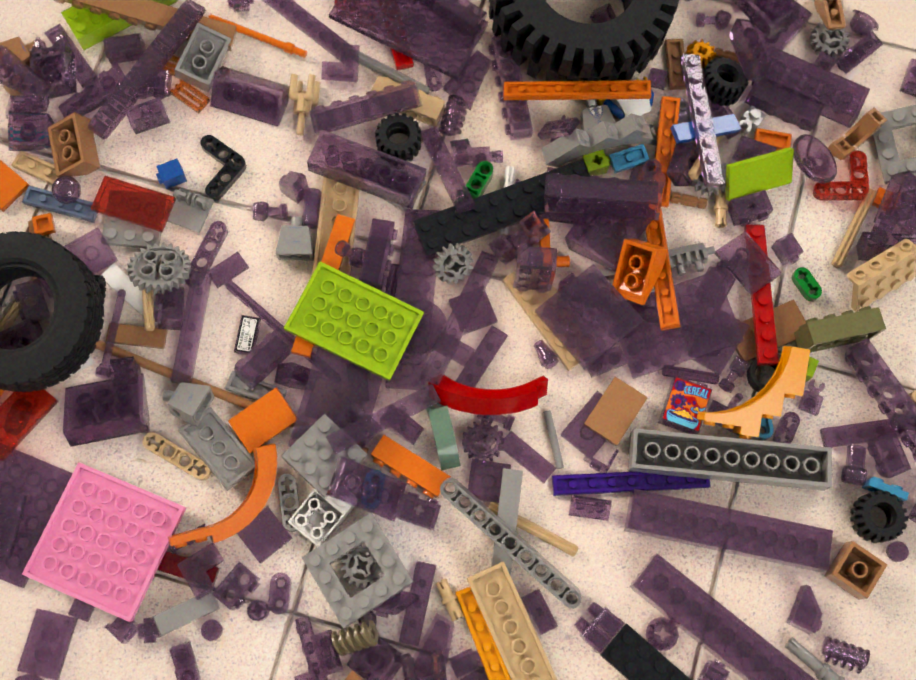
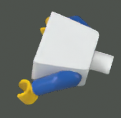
M651 89V99H597V104L607 105L610 112L620 120L631 113L643 117V114L651 111L654 92Z

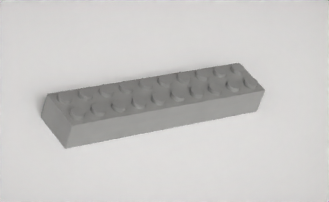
M634 428L630 433L628 472L824 491L832 487V448Z

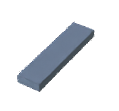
M28 186L22 201L24 205L95 223L101 207L98 203L33 186Z

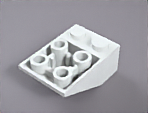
M341 484L326 498H323L314 489L288 523L319 547L346 519L360 500Z

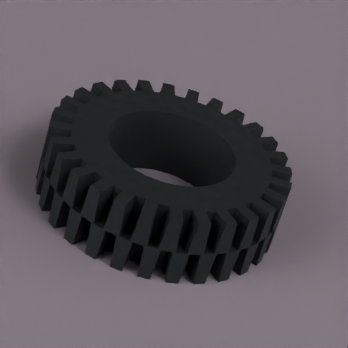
M489 0L488 12L489 19H493L492 31L494 36L501 35L500 48L504 53L513 49L512 62L517 67L529 59L527 75L534 79L541 69L544 68L547 70L546 81H556L559 74L566 76V81H579V78H583L584 81H599L600 78L601 81H615L618 77L621 80H631L635 70L641 73L646 69L649 60L653 61L673 21L679 0H621L624 7L622 14L612 20L595 24L580 23L567 19L551 8L546 0Z

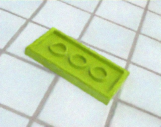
M788 147L726 165L725 199L731 201L792 183L794 149Z

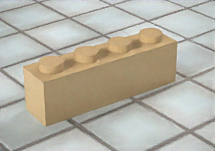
M378 75L369 93L370 102L400 114L405 113L408 117L412 116L413 119L436 128L445 111V101L440 97L430 96L422 90L412 89L404 83L399 84L388 77Z

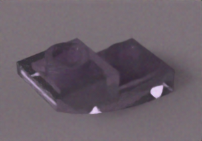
M188 641L171 647L169 651L175 666L174 672L177 680H201L191 642Z

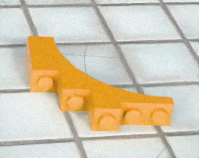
M783 346L780 361L773 376L754 397L728 410L716 412L698 411L697 419L704 420L703 424L715 426V423H722V427L733 429L732 432L739 434V438L751 440V436L759 437L762 418L773 419V416L781 417L784 397L795 399V395L803 396L810 349Z

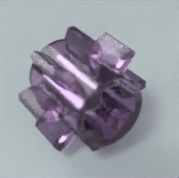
M153 617L144 618V623L138 624L139 639H144V643H156V638L161 637L154 619Z

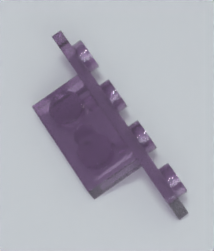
M309 616L295 619L296 630L300 636L302 651L305 654L308 671L312 680H328V675L342 671L343 666L340 656L332 643V630L314 635Z

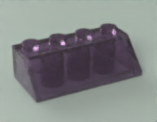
M222 66L214 72L210 106L278 127L288 105L290 86Z

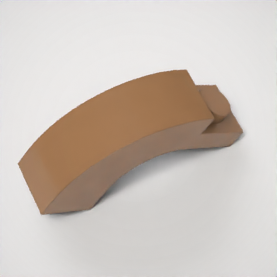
M874 107L848 132L831 143L828 149L840 161L846 159L864 144L887 119Z

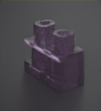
M593 602L586 610L594 617L593 620L588 623L581 616L574 626L581 633L579 636L596 653H600L612 639L611 637H614L625 623L611 613L608 608H602Z

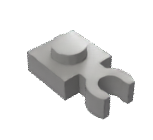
M753 105L742 115L739 122L740 127L746 129L744 135H747L751 129L755 130L767 116Z

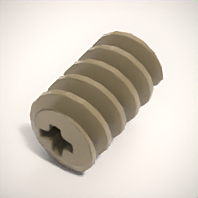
M372 620L369 621V626L363 621L361 628L358 624H354V631L351 626H348L346 632L344 629H339V635L336 631L331 633L334 648L341 656H345L347 653H354L355 650L360 651L362 648L366 649L370 646H376L379 639L377 628Z

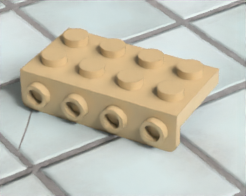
M904 239L847 274V278L853 283L851 308L855 312L869 306L877 299H882L890 291L898 289L902 284L916 277V245L909 239Z

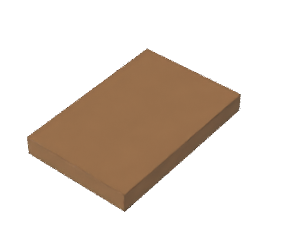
M614 377L583 425L617 446L648 397L619 378Z

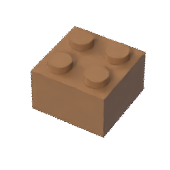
M854 541L843 544L824 576L858 600L868 599L888 564Z

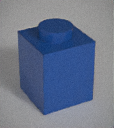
M178 158L156 166L159 172L156 174V177L160 184H164L166 189L187 182Z

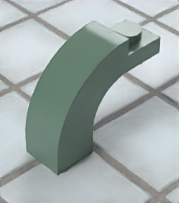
M437 402L426 404L441 471L461 466L448 407Z

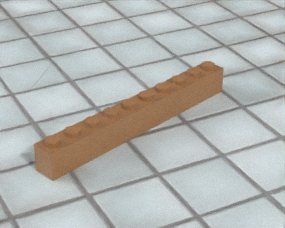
M53 0L60 4H64V2L70 3L77 9H90V12L94 14H107L108 17L114 20L124 19L131 25L137 26V24H141L148 30H161L168 36L178 35L185 41H189L197 23H200L231 38L228 51L232 50L237 32L235 25L151 0Z

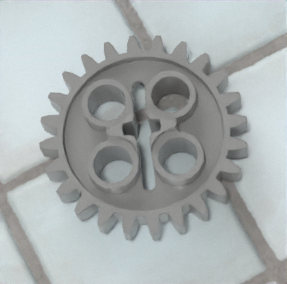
M165 242L161 246L155 243L154 247L148 244L146 250L140 248L141 253L134 252L135 257H130V263H127L130 282H133L134 287L138 286L140 291L146 289V293L153 290L154 295L158 291L164 294L167 289L172 292V287L179 289V283L185 284V279H189V274L191 273L189 255H185V250L180 251L179 246L173 248L172 243L168 247L165 246Z

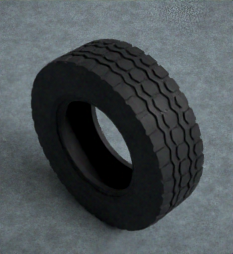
M21 231L6 232V234L0 233V289L19 278H43L50 286L53 294L54 312L49 326L37 340L18 349L6 350L0 348V389L13 392H32L57 385L59 381L63 382L71 377L70 374L76 373L82 364L86 363L90 358V353L92 354L97 346L95 344L101 336L100 329H103L104 319H102L104 317V306L102 305L104 302L95 276L80 258L48 237Z

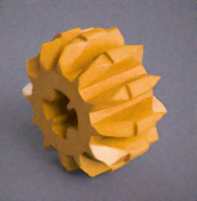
M703 39L700 42L697 40L693 41L692 44L688 45L685 52L686 63H691V68L695 66L697 70H700L701 67L705 69L709 61L716 57L714 46H709L710 41L704 43Z

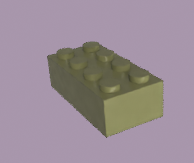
M871 306L859 309L858 312L849 310L841 313L839 316L830 314L820 320H817V318L808 319L805 321V324L799 326L794 335L797 347L810 349V353L871 340L886 330V326L879 307L871 309Z

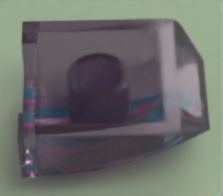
M9 111L8 151H32L51 148L48 127L55 123L50 114Z

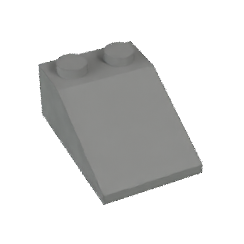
M197 23L175 67V77L209 93L226 55L231 38Z

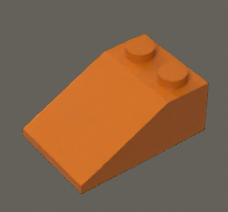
M636 238L624 239L610 294L644 305L664 267L668 249Z

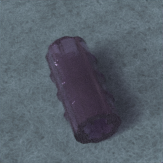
M308 188L305 190L302 226H309V229L318 228L322 193L319 189Z

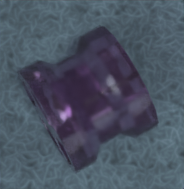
M254 600L247 607V614L254 621L265 620L270 612L268 604L261 600Z

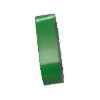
M804 267L795 270L792 274V281L802 296L808 301L818 299L822 294V289L810 271ZM802 274L805 276L803 279L798 278V276ZM815 290L816 292L810 295L809 291Z

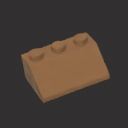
M74 112L48 127L57 177L88 175L100 168L91 119Z

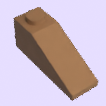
M814 0L815 9L827 30L846 28L841 0Z

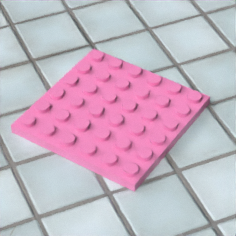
M78 462L22 575L128 622H133L169 546L167 536L175 534L186 507Z

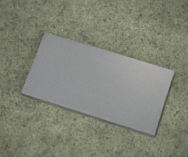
M211 407L207 409L197 427L187 423L179 429L182 437L227 491L255 471V459Z

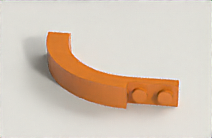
M268 444L253 448L255 459L253 482L246 498L232 514L217 523L167 536L169 545L180 548L187 546L189 541L195 540V543L208 540L207 536H210L211 542L216 543L235 535L250 524L265 506L275 483L277 473L276 445Z

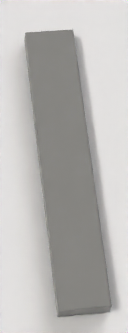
M503 468L497 516L516 532L523 471ZM496 524L495 533H499L501 527ZM507 538L505 543L512 547L515 544V539ZM494 542L491 567L504 561L511 576L513 558Z

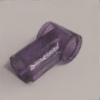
M861 445L847 446L846 465L843 467L841 475L842 482L860 486L865 485L867 480V470L864 469L865 447Z

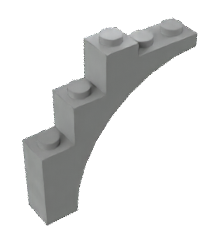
M631 113L615 124L602 121L587 131L574 128L541 149L546 165L559 167L582 155L609 147L628 144L656 146L658 128L647 124L642 116Z

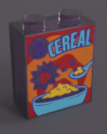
M675 376L671 381L658 423L688 434H698L703 420L697 419L698 411L706 412L712 389L708 388V385L704 383L691 382L685 376Z

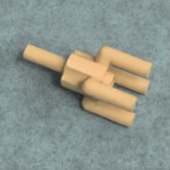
M291 74L289 99L294 100L293 113L298 115L296 134L300 136L304 135L305 117L311 115L312 106L316 107L319 102L320 82L315 81L316 76L313 74L308 75L307 91H302L303 82L298 81L297 74Z

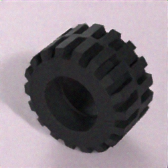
M716 57L709 61L699 77L698 88L701 90V94L708 101H712L713 104L730 106V104L733 105L738 101L748 86V73L738 62L732 61L730 58Z
M395 113V116L389 114L387 119L382 118L381 123H378L377 130H375L377 150L381 153V156L387 157L388 160L394 161L395 164H399V161H402V164H404L406 160L412 161L413 156L416 157L418 155V150H421L422 144L421 128L418 126L417 121H413L412 116L407 117L405 113L402 115ZM401 133L406 135L408 140L401 144H395L389 138L394 134Z
M882 490L859 497L858 501L853 503L855 508L850 510V513L853 514L850 517V522L854 521L853 530L857 529L858 532L856 534L859 537L864 536L863 540L865 541L871 540V543H882L901 536L902 530L907 527L904 522L908 521V516H905L907 509H903L902 505L904 503L902 500L897 501L898 496L895 494L890 496V492H882ZM873 506L879 507L885 513L886 524L884 528L878 527L871 518Z

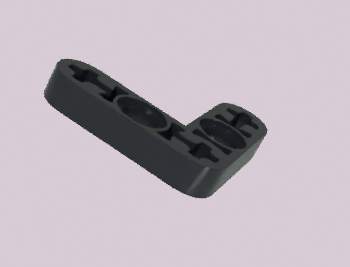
M206 135L202 137L200 142L203 151L224 165L205 188L207 197L218 201L243 174L247 164L240 154L212 135ZM207 142H208V143H211V142H212V143H213V146H214L216 149L214 150V148L211 147L210 145L207 146L206 143H207ZM223 150L229 152L226 158H220L219 153ZM233 158V160H234L236 163H241V166H238V165H237V166L235 167V165H234L233 161H231V159ZM225 174L231 175V179L227 182L221 180V177ZM212 189H213V190H216V189H217L218 193H217V194H215V193L212 194V193H211V190H212Z

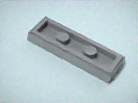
M232 371L225 387L226 390L256 401L276 388L274 385L236 371ZM278 387L285 398L287 391Z
M209 590L153 616L160 635L163 636L219 610V605L212 590Z

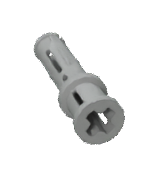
M794 637L788 641L789 643H786L785 648L812 669L817 679L845 680L843 676L836 674L828 663L823 664L797 642Z

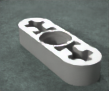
M283 474L278 479L282 522L286 530L296 532L298 531L296 528H291L290 525H287L290 515H285V512H294L300 507L297 481L293 475ZM286 478L293 481L292 484H289V489L291 492L294 491V494L287 493L286 486L282 485ZM289 497L295 499V505L292 508H286L284 505L285 500Z

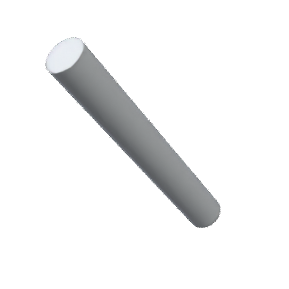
M551 410L545 411L543 413L556 469L564 468L552 413Z

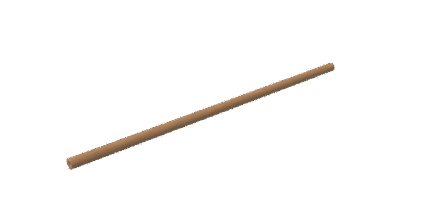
M99 340L95 344L97 345L95 349L179 383L210 386L214 397L245 409L254 403ZM298 420L289 427L293 428L310 424ZM357 444L366 453H368L369 448Z

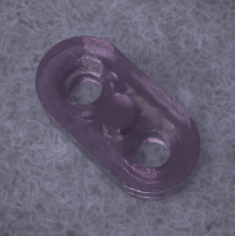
M282 572L273 575L270 581L268 606L270 611L275 614H284L290 606L292 582L291 578ZM279 580L285 581L283 587L278 586ZM279 600L283 601V606L281 608H277L276 603Z

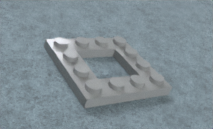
M916 104L882 112L881 114L887 121L872 137L884 184L916 177V157L900 160L892 133L894 129L916 125Z
M372 513L367 514L302 557L344 629L414 583ZM365 542L385 576L351 598L331 564Z

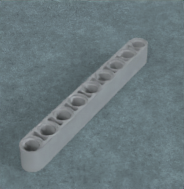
M450 477L443 481L440 486V492L452 505L566 607L573 609L580 605L581 592L578 587L457 479ZM452 483L455 486V491L452 493L446 491L445 484ZM468 497L471 502L470 505H462L460 498ZM482 510L486 518L478 519L475 516V512ZM498 524L501 527V531L494 533L491 531L490 526ZM513 538L516 541V545L510 547L505 543V540ZM526 551L532 557L529 560H524L520 554ZM543 565L547 568V571L540 574L536 571V567ZM554 579H559L562 585L554 587L551 582ZM569 593H575L578 597L575 601H570L566 596Z

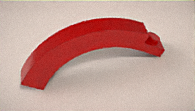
M444 374L428 381L429 398L448 408L479 415L512 414L538 406V399L546 396L548 389V378L545 376L536 378L523 385L506 389L470 387L458 383Z

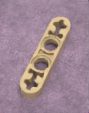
M150 432L143 437V445L146 449L196 479L202 481L207 480L211 476L212 472L201 459L157 433ZM155 438V441L161 444L160 448L153 444L150 446L148 440ZM168 446L174 448V453L170 457L164 455V450ZM189 456L191 459L190 464L186 467L181 466V458ZM194 465L200 468L205 466L206 474L198 476L199 472L193 468Z

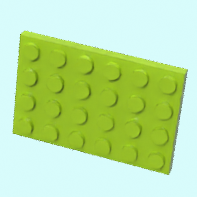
M319 261L286 322L284 330L390 381L424 312Z

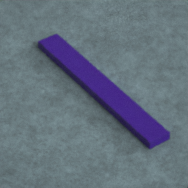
M642 472L552 475L553 496L711 487L710 479Z

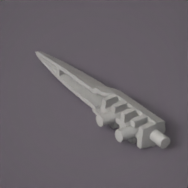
M703 243L668 250L671 270L676 267L679 276L686 274L685 265L690 267L694 263L697 272H702L704 270L703 263H707L708 255L715 254L714 246L705 248ZM618 264L583 276L577 282L614 279Z

